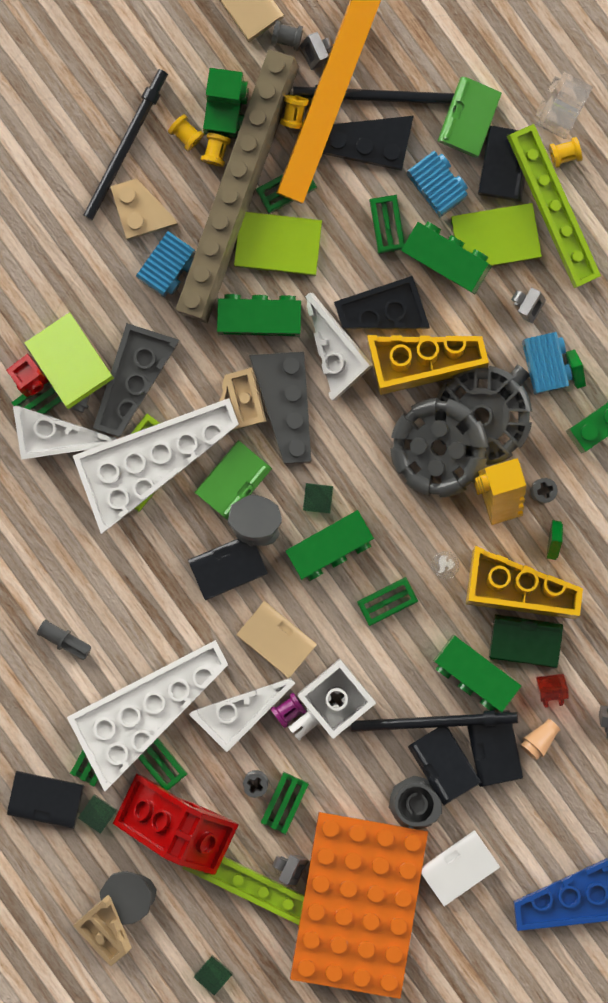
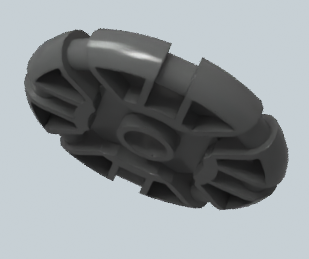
M494 366L475 368L453 375L454 378L448 384L444 383L437 398L439 401L451 399L465 405L473 412L474 418L478 408L488 410L489 420L486 423H482L488 440V448L485 451L486 465L500 463L513 456L512 452L517 447L521 448L525 443L532 422H529L532 405L523 385L520 387L513 380L515 378L513 375ZM479 379H488V388H478ZM460 387L467 392L461 399L455 393ZM504 387L512 394L507 400L504 395L499 393ZM510 411H518V422H510ZM438 412V420L446 421V412ZM464 422L458 425L464 433L469 429ZM505 433L510 440L502 444L498 438ZM467 446L466 455L474 456L475 447Z
M430 398L412 405V410L407 414L403 413L398 419L391 438H394L393 448H390L391 458L398 475L401 473L407 480L406 484L410 488L427 496L437 494L440 498L450 497L467 490L466 486L471 482L475 483V478L479 477L478 471L484 469L487 462L485 450L488 448V440L481 421L477 422L472 415L473 412L468 407L451 399L439 401L438 398ZM438 412H446V421L438 420ZM418 418L425 422L420 428L414 423ZM461 422H464L469 428L465 433L458 426ZM405 439L412 440L410 449H404ZM436 440H442L446 444L447 449L444 455H438L434 452L433 444ZM467 446L475 447L474 456L466 455ZM414 462L422 469L417 474L410 468V465ZM461 466L464 474L459 478L454 471ZM442 475L440 484L433 483V476Z

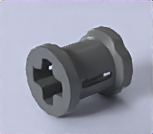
M276 20L271 45L278 43L291 46L295 51H298L303 26L296 28L283 25L281 21Z
M548 478L536 480L530 488L532 499L541 504L554 500L558 492L555 482ZM541 483L544 487L549 486L550 492L546 493V499L544 495H538L537 490L541 488Z
M259 770L248 772L243 782L244 792L252 798L263 796L268 788L267 776ZM257 777L260 778L262 788L257 787L255 790H252L249 780H255Z

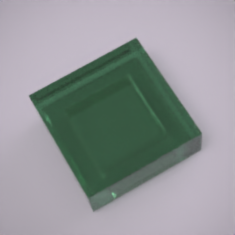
M306 483L303 511L330 514L333 486Z
M94 794L78 819L101 834L117 809Z
M211 955L196 972L194 978L215 996L233 975V972Z

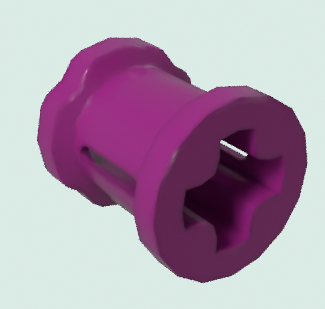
M293 692L290 694V698L281 705L271 708V711L284 728L288 727V723L300 714L304 715L307 712Z

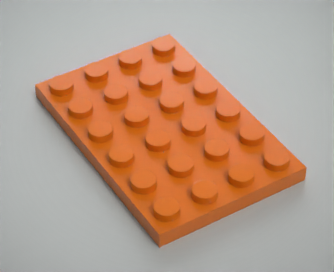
M318 812L290 980L401 998L428 831Z

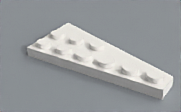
M229 398L73 455L101 534L239 425Z
M216 640L67 717L104 792L228 666Z

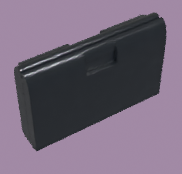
M497 126L489 127L478 195L522 201L525 177L507 138L508 135L519 130Z
M239 539L188 559L205 601L268 574L257 546H249Z
M505 710V711H503V712H495V713H508V712H510V710ZM496 724V727L485 728L484 725L467 726L476 773L482 782L479 784L480 787L523 779L513 724Z
M438 727L408 746L443 806L482 783L448 727Z
M16 771L7 815L74 829L84 785Z

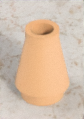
M547 719L544 724L523 738L524 742L520 747L532 759L537 761L540 756H545L560 728L552 720Z

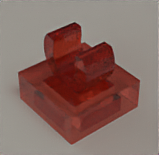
M564 674L536 677L539 697L545 708L549 707L548 701L558 700L559 706H563L564 699H569Z

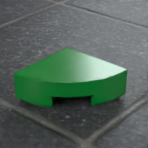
M575 349L567 351L565 357L567 364L570 365L574 386L577 389L585 387L586 381L583 364Z
M552 520L547 547V559L556 560L559 556L563 541L562 521Z

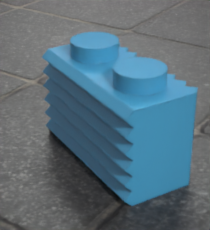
M433 151L407 171V176L439 218H441L466 199L468 194L465 190L468 187L459 175L454 177L450 172L451 164L443 154L438 156Z
M167 231L136 277L164 298L168 293L173 295L181 284V281L178 280L183 271L189 272L196 251Z
M557 332L524 339L522 345L528 371L531 375L530 379L534 395L567 388L569 386L568 381L572 380V373L569 364L564 365L562 354L566 353L563 337L558 338Z

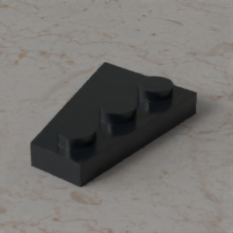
M414 115L333 124L322 154L402 171Z
M413 276L334 302L343 329H430Z

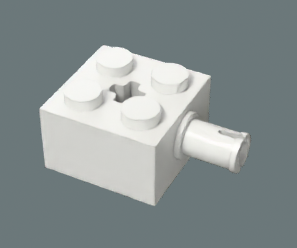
M338 659L297 694L307 707V712L292 725H289L288 728L294 733L301 726L303 727L294 735L300 741L315 726L322 725L334 739L374 706L376 702L343 661ZM332 692L336 694L343 693L344 695L341 697L342 704L339 705L336 702L331 704L329 702L332 699L330 694Z

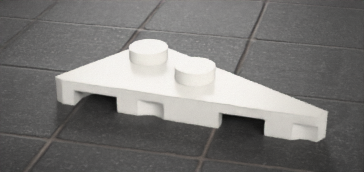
M308 293L305 296L307 299V310L309 316H312L316 332L313 334L319 356L322 358L323 373L327 375L331 391L329 392V397L334 401L363 376L373 364L314 293Z
M13 406L21 460L89 450L116 440V437L20 406Z
M289 678L193 710L189 715L228 752L295 682Z

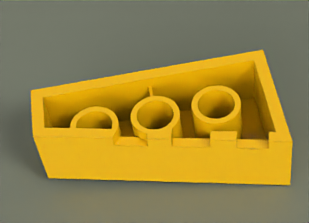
M367 335V343L380 395L454 378L453 375L475 368H488L489 365L482 336L402 337V335H391V337H377V335Z
M518 458L478 471L479 477L475 478L473 485L477 495L482 494L491 525L523 516L522 510H524L523 503L525 502L524 496L527 485Z
M478 546L473 548L466 597L467 605L576 619L580 616L583 588L551 575L543 574L531 567L508 560V558L495 555Z

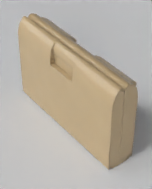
M219 0L248 42H251L274 26L276 20L280 21L284 18V14L274 0Z
M265 601L236 634V636L287 678L292 676L317 645Z

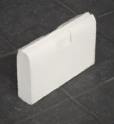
M474 830L422 866L421 874L443 906H446L495 872L500 866Z

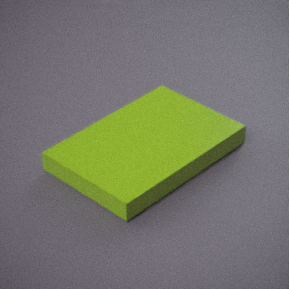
M533 203L451 216L454 237L464 242L463 248L470 253L476 249L488 256L486 262L491 266L542 257Z
M246 212L237 236L234 267L316 276L322 220Z
M70 312L24 342L67 409H70L114 379Z

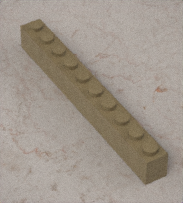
M268 49L175 309L183 316L208 324L236 246L237 236L244 216L248 212L286 106L284 101L285 95H290L299 69V65L293 56Z

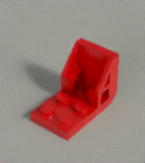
M139 774L135 775L113 822L115 826L161 857L177 865L212 875L216 874L239 824L196 803L176 797Z

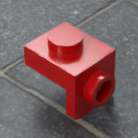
M28 353L6 369L16 383L18 390L27 398L30 395L39 393L49 381Z

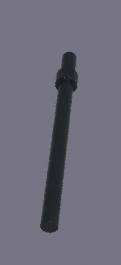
M158 69L150 87L145 88L141 96L143 100L83 214L86 218L94 219L152 105H156L161 96L159 92L168 76V73Z
M315 85V87L293 86V95L313 98L318 85ZM347 89L343 100L451 104L455 93Z
M495 710L484 711V714L357 720L351 724V731L484 725L485 728L496 727V724L518 723V712L495 713Z

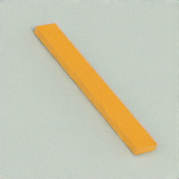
M350 0L276 194L300 204L304 203L381 0Z

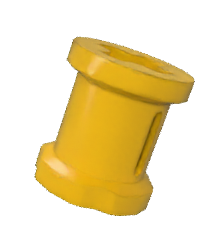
M285 95L286 108L284 118H281L280 124L289 128L301 129L305 106L308 105L309 100L301 96Z
M183 114L170 126L168 133L170 135L174 134L185 145L184 149L190 151L201 141L204 133L197 131L187 121L188 117Z
M207 133L208 143L205 154L201 156V161L210 165L224 167L225 162L223 158L226 146L230 144L231 139L219 134Z
M577 137L571 138L570 142L556 146L554 143L549 145L550 156L555 168L560 167L562 163L577 160L578 162L583 160Z

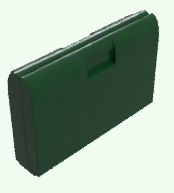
M495 614L489 658L557 668L563 624Z

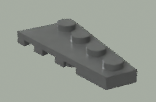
M126 323L111 370L114 379L107 383L93 429L121 437L180 340Z
M304 351L249 355L284 464L311 462Z

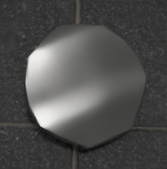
M249 495L231 505L228 525L240 541L249 546H267L273 544L280 535L281 513L278 505L270 499L258 495Z
M412 776L393 787L389 809L400 826L422 829L431 826L442 814V802L427 779Z
M122 871L113 873L99 893L101 900L107 895L111 897L122 925L140 921L149 913L150 906L155 901L157 889L151 879L133 872Z

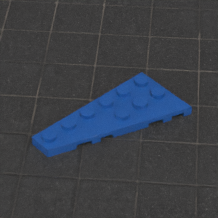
M608 858L513 901L517 931L608 921Z

